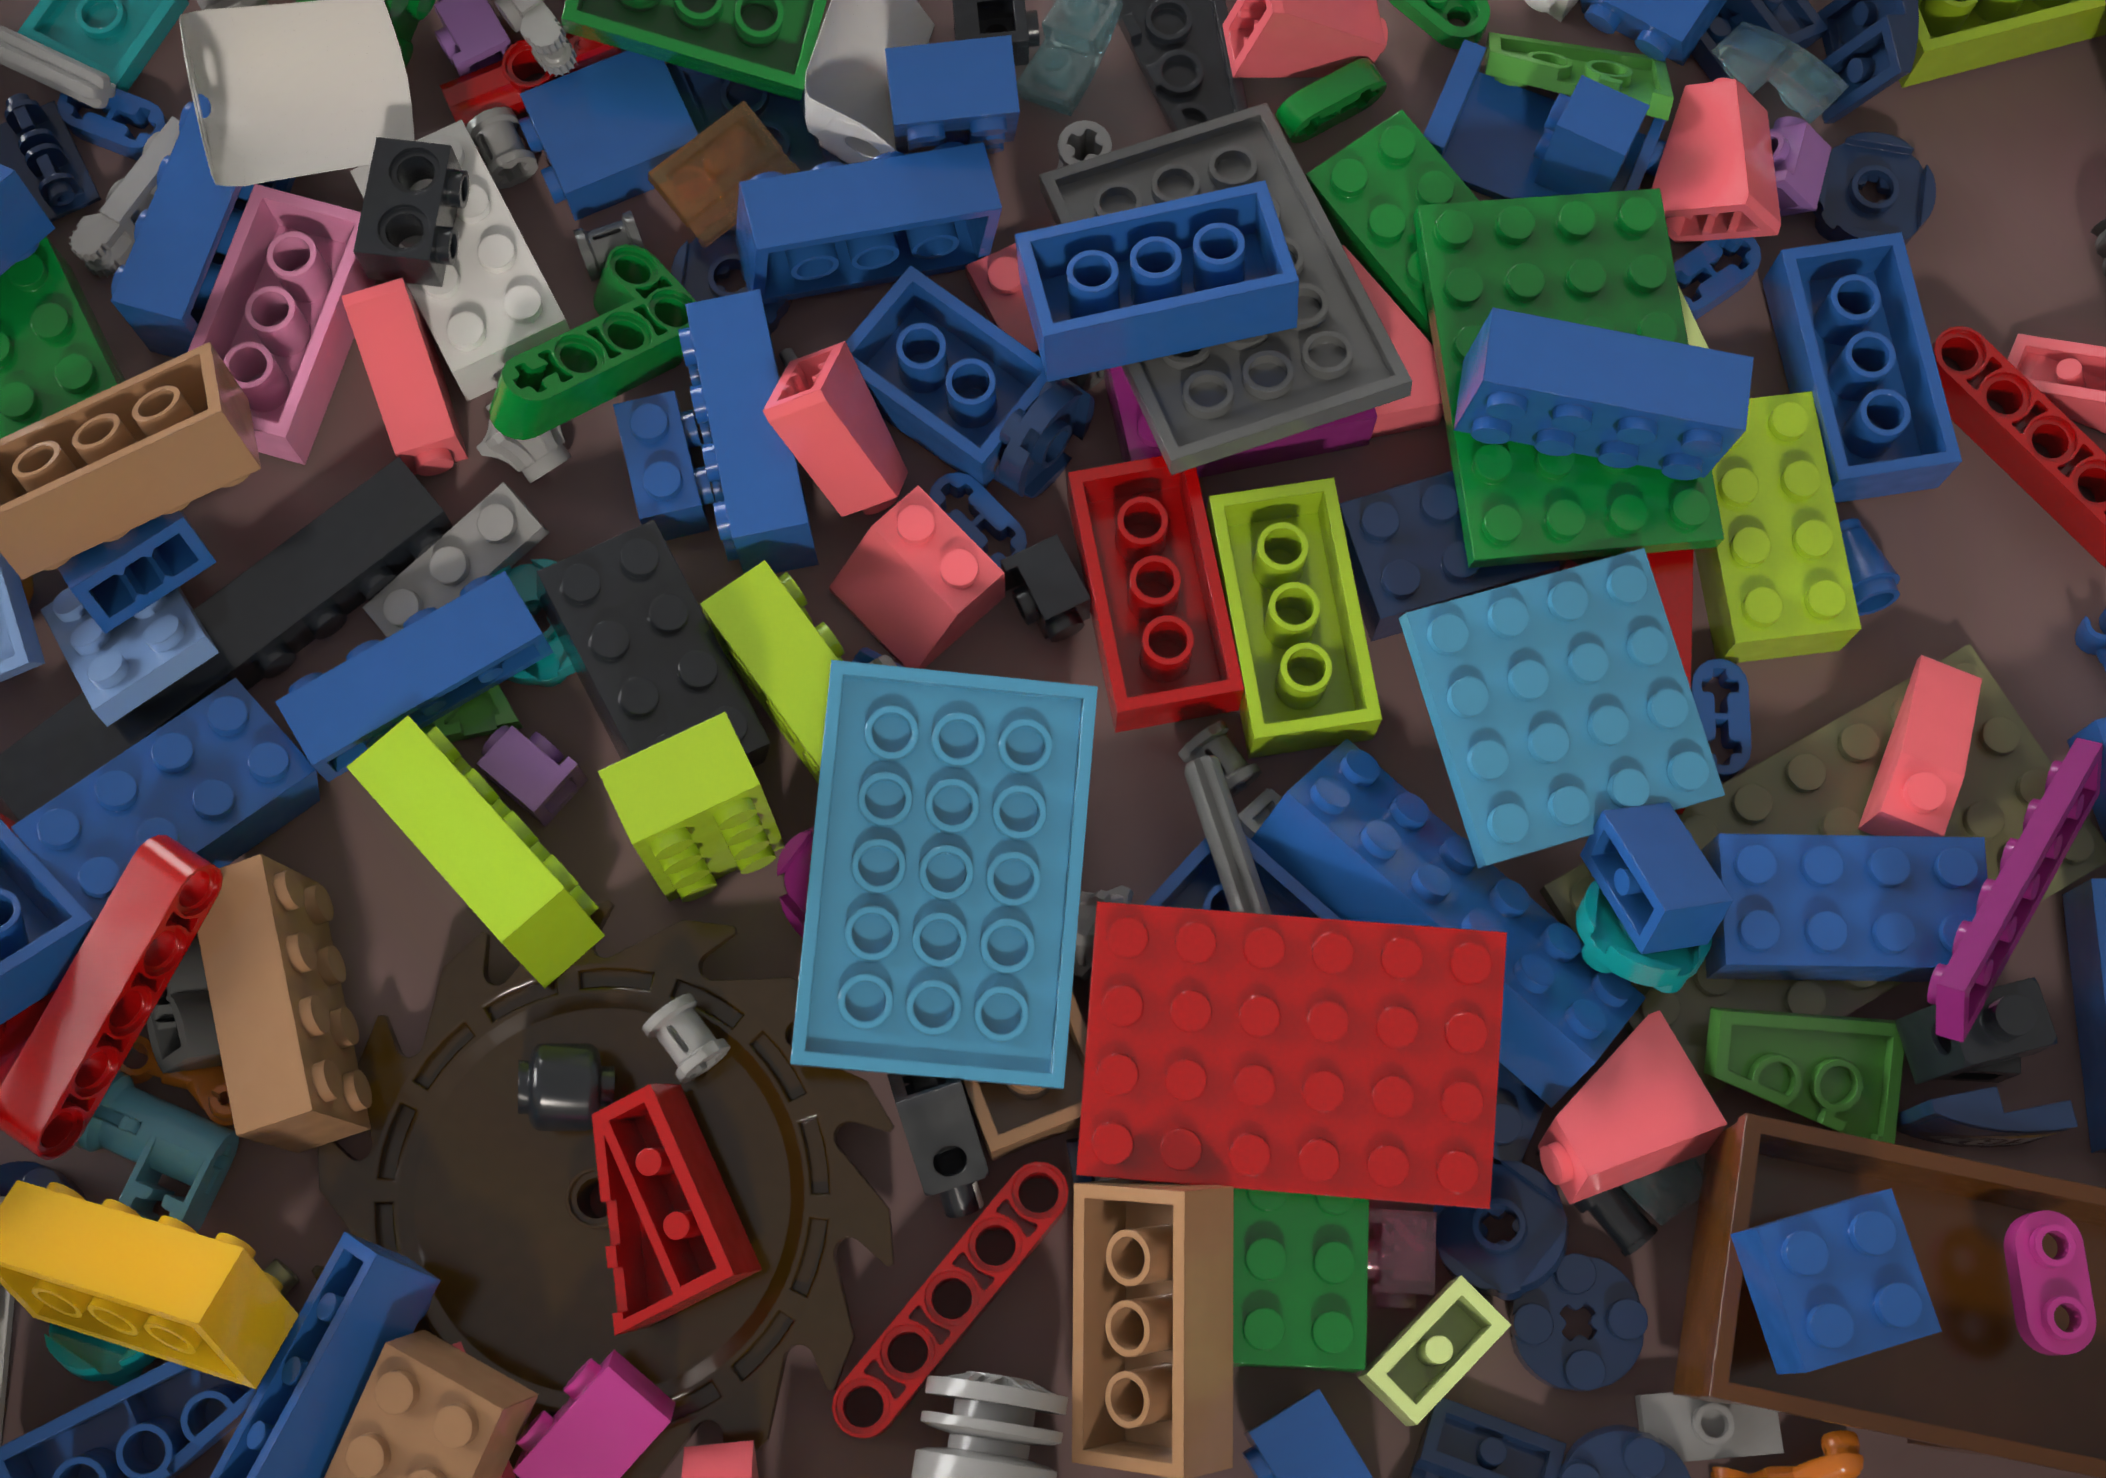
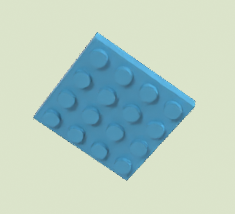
M1644 548L1406 612L1399 617L1477 868L1594 834L1593 828L1603 810L1670 802L1674 810H1679L1725 795Z

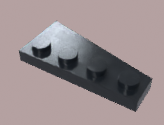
M1107 0L1172 132L1248 109L1242 78L1232 77L1222 27L1229 15L1226 0Z

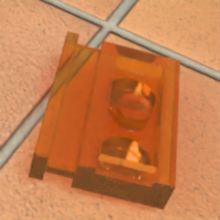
M742 101L648 172V180L684 225L692 230L702 247L706 248L737 224L739 182L748 181L764 172L775 171L785 175L800 172V169L789 160L782 151V146L747 103Z

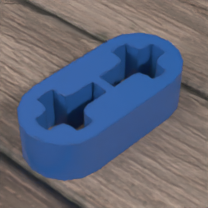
M116 88L115 96L109 98L107 106L101 108L104 114L107 115L106 117L93 112H87L82 118L78 111L82 107L90 109L92 107L63 93H60L57 102L58 113L75 136L137 161L142 156L147 140L154 133L161 131L168 122L159 106ZM150 122L154 130L151 134L140 133L135 139L125 125L129 124L139 129H145Z
M1753 237L1705 241L1674 262L1677 283L1680 289L1688 287L1697 280L1700 282L1692 299L1684 296L1695 320L1741 290L1752 279L1761 261V249ZM1722 254L1727 257L1737 254L1742 259L1739 267L1735 264H1730L1718 273L1714 270Z
M960 472L949 473L937 479L931 487L929 496L944 512L947 509L946 495L951 493L957 499L965 494L969 496L968 510L975 518L973 521H970L958 509L952 510L947 515L986 554L988 553V540L982 533L984 529L998 541L1010 537V552L1012 555L1027 548L1026 533L1020 523L970 475ZM997 552L990 558L1001 568L1000 560L1006 557L1002 553Z
M1718 658L1701 664L1692 674L1691 692L1708 743L1710 744L1715 739L1716 728H1720L1722 747L1733 749L1734 754L1730 755L1723 765L1717 764L1716 755L1712 753L1722 782L1731 779L1744 768L1750 759L1752 745L1747 677L1738 665L1729 660ZM1712 677L1718 678L1721 688L1730 689L1731 691L1721 701L1719 706L1720 713H1715L1713 693L1702 690V687H1705Z

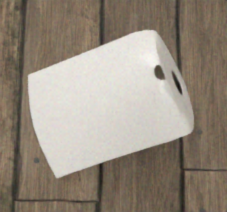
M317 0L205 9L180 15L179 24L190 89L208 165L216 185L249 186L293 177L371 165L376 137L414 141L412 103L408 77L401 49L384 0ZM199 94L207 97L211 104V113L206 118H203Z
M831 0L806 70L805 120L808 132L819 139L820 146L848 164L870 161L886 152H898L895 149L885 48L929 43L935 24L917 0Z

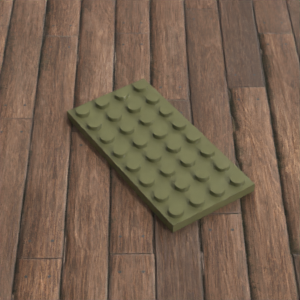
M1968 644L1939 661L1982 678L1965 776L1943 837H1985L1987 875L1989 879L1996 880L2000 873V863L2006 843L2010 838H2020L2023 833L2025 813L2030 801L2033 798L2041 800L2045 794L2046 779L2052 763L1971 644ZM1911 677L1722 784L1725 792L1724 796L1685 807L1683 814L1678 816L1686 829L1692 834L1700 850L1719 833L1874 836L1859 830L1858 827ZM2088 816L2041 901L2106 864V842ZM1585 863L1549 882L1540 890L1558 922L1571 928L1581 942L1583 941L1576 927V912L1588 887L1595 880ZM1705 958L1698 971L1687 979L1683 987L1675 993H1663L1653 987L1630 981L1631 985L1643 994L1646 999L1624 1027L1630 1035L1648 1014L1660 1010L1708 1092L1712 1095L1729 1084L1704 1073L1710 1007L1845 1017L1903 982L1707 979Z

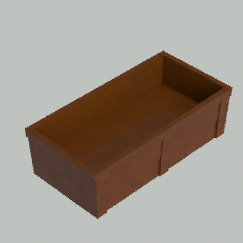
M1745 1113L1738 1118L1736 1124L1722 1131L1707 1153H1705L1673 1395L1706 1402L1752 1406L1907 1438V1443L1937 1450L1992 1456L2095 1478H2106V1188ZM1892 1188L1942 1332L1811 1372L1777 1375L1730 1234L1860 1195ZM2044 1210L2061 1213L2077 1226L2082 1235L2096 1313V1330L2091 1342L2077 1353L2056 1356L2041 1354L2030 1348L2018 1332L2004 1253V1237L2010 1224L2019 1216ZM2046 1234L2042 1240V1247L2046 1255L2053 1259L2057 1254V1243L2051 1235ZM2058 1306L2054 1312V1320L2056 1325L2065 1331L2069 1325V1315L2063 1307Z

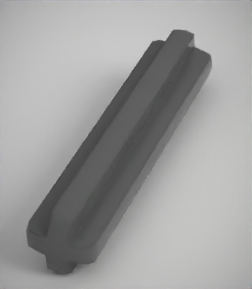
M1209 755L1190 761L1186 764L1184 774L1231 912L1272 915L1219 758L1215 755Z

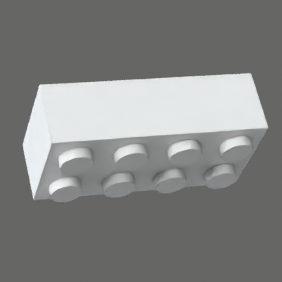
M459 120L416 140L418 142L451 145L461 169L468 172L469 197L465 208H457L454 223L459 237L457 259L454 265H446L442 287L409 283L407 285L468 402L497 388L503 367L512 357L570 329L463 121ZM371 165L361 166L350 171L363 198ZM420 180L410 190H421L427 187L432 180ZM416 235L404 239L400 243L399 248H408L415 245L422 236Z

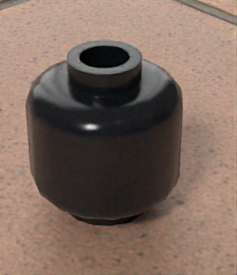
M591 1043L537 1044L532 1049L529 1060H519L518 1114H528L529 1122L536 1130H591L593 1128L592 1114L601 1110V1107H607L614 1103L615 1067L601 1066L600 1053L597 1047Z

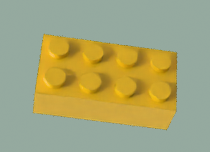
M17 1180L0 1205V1284L33 1318L257 1389L299 1316L281 1294L283 1289L282 1283L258 1266L253 1259L256 1252L249 1244L233 1235L218 1233L215 1239L197 1234L189 1225L170 1216L163 1215L156 1222L141 1217L129 1206L113 1199H105L101 1205L86 1201L73 1189L56 1182H50L47 1188Z

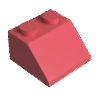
M918 485L870 527L829 586V590L902 666L925 669L1005 597V573Z

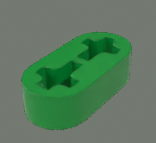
M1361 58L1292 94L1277 109L1275 117L1292 143H1302L1370 107L1383 95L1387 88V83L1371 59Z

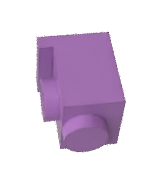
M438 0L434 4L435 11L443 25V28L434 33L449 62L452 65L454 64L459 77L503 60L504 53L512 44L487 0Z
M1792 116L1780 117L1775 120L1773 129H1770L1780 216L1816 211L1832 147L1805 120Z
M508 725L500 727L489 737L482 749L484 756L476 763L492 783L544 827L548 825L588 781L579 765L569 756L558 765L564 758V755L540 733L535 731L527 739L513 726L509 727Z

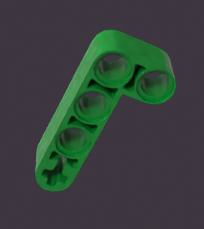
M628 244L615 247L608 255L593 297L594 308L599 317L508 360L501 372L489 409L492 424L507 437L518 440L532 439L677 367L684 360L678 329L690 327L685 304L696 302V300L647 249Z

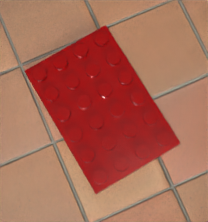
M1097 901L1076 1175L1191 1185L1234 1186V1188L1490 1209L1507 932Z

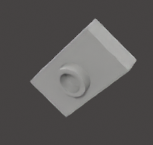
M1673 1392L1635 1396L1639 1431L1650 1433L1657 1439L1661 1438L1670 1444L1683 1462L1784 1453L1779 1415L1776 1411L1746 1405L1706 1402L1673 1395Z

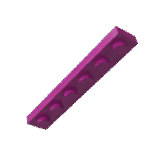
M2076 738L2063 761L2054 760L2047 775L2044 796L2041 800L2033 798L2028 805L2023 822V833L2019 839L2010 838L2005 845L1999 875L1996 880L1987 878L1983 883L1974 919L1972 922L1966 920L1961 922L1955 935L1952 957L1947 965L1939 963L1935 967L1929 982L1927 1001L1929 1004L1936 1005V1035L1959 1042H1964L2100 794L2103 743Z

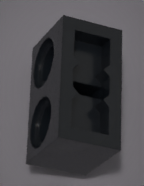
M376 137L353 250L368 279L393 281L403 278L405 283L443 286L446 265H454L458 254L459 237L458 231L454 227L457 208H465L469 197L468 172L461 169L451 145ZM420 180H432L427 187L421 190H410ZM410 236H422L415 245L408 248H399L400 243Z

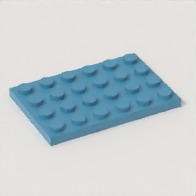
M831 660L790 1065L1064 1089L1098 686Z

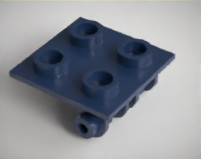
M24 93L9 97L5 103L7 107L4 112L6 122L0 124V164L16 171L49 220L53 222L102 200L66 123L58 113L56 102L53 100L41 106L37 101L30 99Z

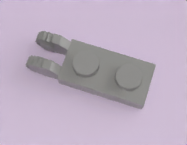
M543 0L494 1L510 27L516 33L520 31L523 38L532 47L531 52L534 58L543 67L545 72L548 71L549 75L554 74L557 77V75L564 76L565 73H570L569 71L575 68L574 64L577 63L575 50L565 37L566 34L560 22H558Z
M172 116L161 131L154 133L147 140L142 156L125 178L118 180L110 188L106 202L99 210L100 213L83 216L76 225L78 227L77 230L72 231L73 234L69 237L71 239L69 243L72 247L71 250L80 260L86 263V268L94 276L98 275L100 278L106 276L108 278L109 275H114L118 267L127 261L135 242L134 229L138 216L143 210L149 208L157 189L159 165L165 156L171 155L179 136L180 120Z

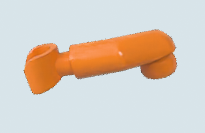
M138 1036L132 1047L139 1053L148 1056L147 1063L140 1069H130L122 1064L121 1072L129 1075L133 1079L134 1084L146 1082L155 1076L161 1078L162 1084L186 1089L213 1122L222 1126L234 1125L223 1066L164 1074L156 1062L150 1041L143 1036Z
M1839 1430L1828 1432L1821 1437V1448L1825 1456L1814 1458L1797 1466H1768L1754 1473H1746L1725 1467H1712L1711 1478H1857L1863 1470L1864 1457L1859 1453L1860 1441L1857 1434L1853 1431Z

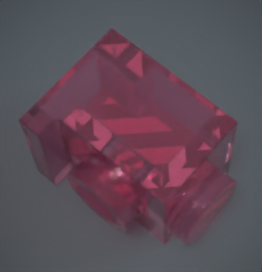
M1369 1208V1228H1374V1239L1368 1238V1279L1372 1280V1295L1376 1296V1308L1416 1310L1417 1298L1425 1299L1435 1295L1437 1212Z

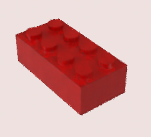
M1163 456L1068 472L1067 500L1084 584L1091 598L1090 613L1115 733L1239 711L1244 693V685L1196 467L1171 475Z

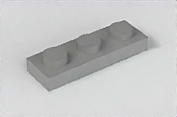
M503 482L362 608L382 632L389 637L403 629L404 622L416 612L430 607L438 609L458 598L463 587L471 581L486 575L492 576L498 570L508 565L512 567L550 532L512 488Z

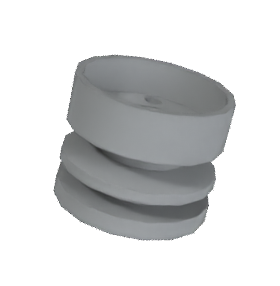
M966 1371V1373L948 1376H927L926 1394L955 1399L953 1414L922 1410L920 1421L950 1434L947 1447L916 1449L911 1478H1057V1471L1028 1459L1030 1446L1062 1444L1063 1432L1036 1428L1033 1425L1035 1412L1066 1416L1068 1397L1056 1395L1030 1380L990 1373Z

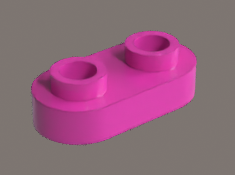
M2044 1210L2019 1216L2010 1224L2004 1237V1253L2018 1332L2030 1348L2041 1354L2056 1356L2077 1353L2091 1342L2096 1330V1313L2082 1235L2077 1226L2068 1217L2055 1211ZM2046 1234L2051 1235L2057 1243L2058 1250L2053 1259L2046 1255L2042 1247V1240ZM2058 1306L2063 1307L2069 1315V1325L2065 1331L2061 1330L2054 1320V1312Z

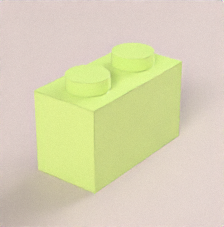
M1460 1275L1448 1281L1357 1378L1405 1426L1418 1425L1505 1333L1511 1324Z

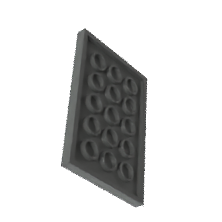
M1268 103L1039 174L1040 191L1056 225L1266 181L1299 278L1297 328L1121 366L1171 475L1411 396L1412 379Z

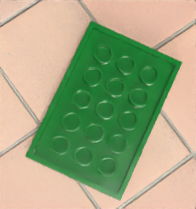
M1660 188L1418 205L1413 215V222L1468 568L1616 556L1644 548L1646 553L1717 547L1724 540V533L1712 470L1705 478L1677 480L1665 476L1660 469L1639 465L1630 468H1613L1600 463L1597 457L1576 453L1567 456H1550L1540 453L1533 445L1512 441L1503 444H1487L1475 440L1470 433L1454 431L1463 360L1493 307L1689 345Z

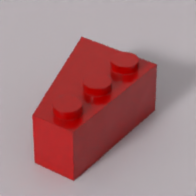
M649 1084L592 1114L600 1201L606 1202L611 1245L605 1246L607 1268H613L617 1312L612 1313L614 1336L646 1329L762 1270L681 1084Z

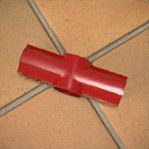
M570 33L565 36L577 55L575 58L577 63L574 64L575 68L569 71L570 73L622 53L621 48ZM523 39L515 42L507 49L503 60L439 86L455 122L462 120L466 127L468 122L476 115L495 107L511 108L516 115L523 112L527 113L520 93L562 77V75H557L556 77L554 74L549 75L548 71L545 72L543 67L534 58L531 52L532 47ZM533 74H544L543 77L536 81H525L526 78Z

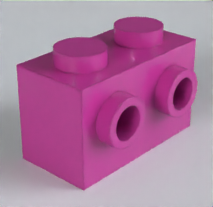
M615 1349L600 1365L590 1358L564 1387L563 1391L570 1398L552 1417L543 1410L517 1439L516 1444L523 1450L516 1462L513 1473L519 1478H621L671 1422L676 1403Z

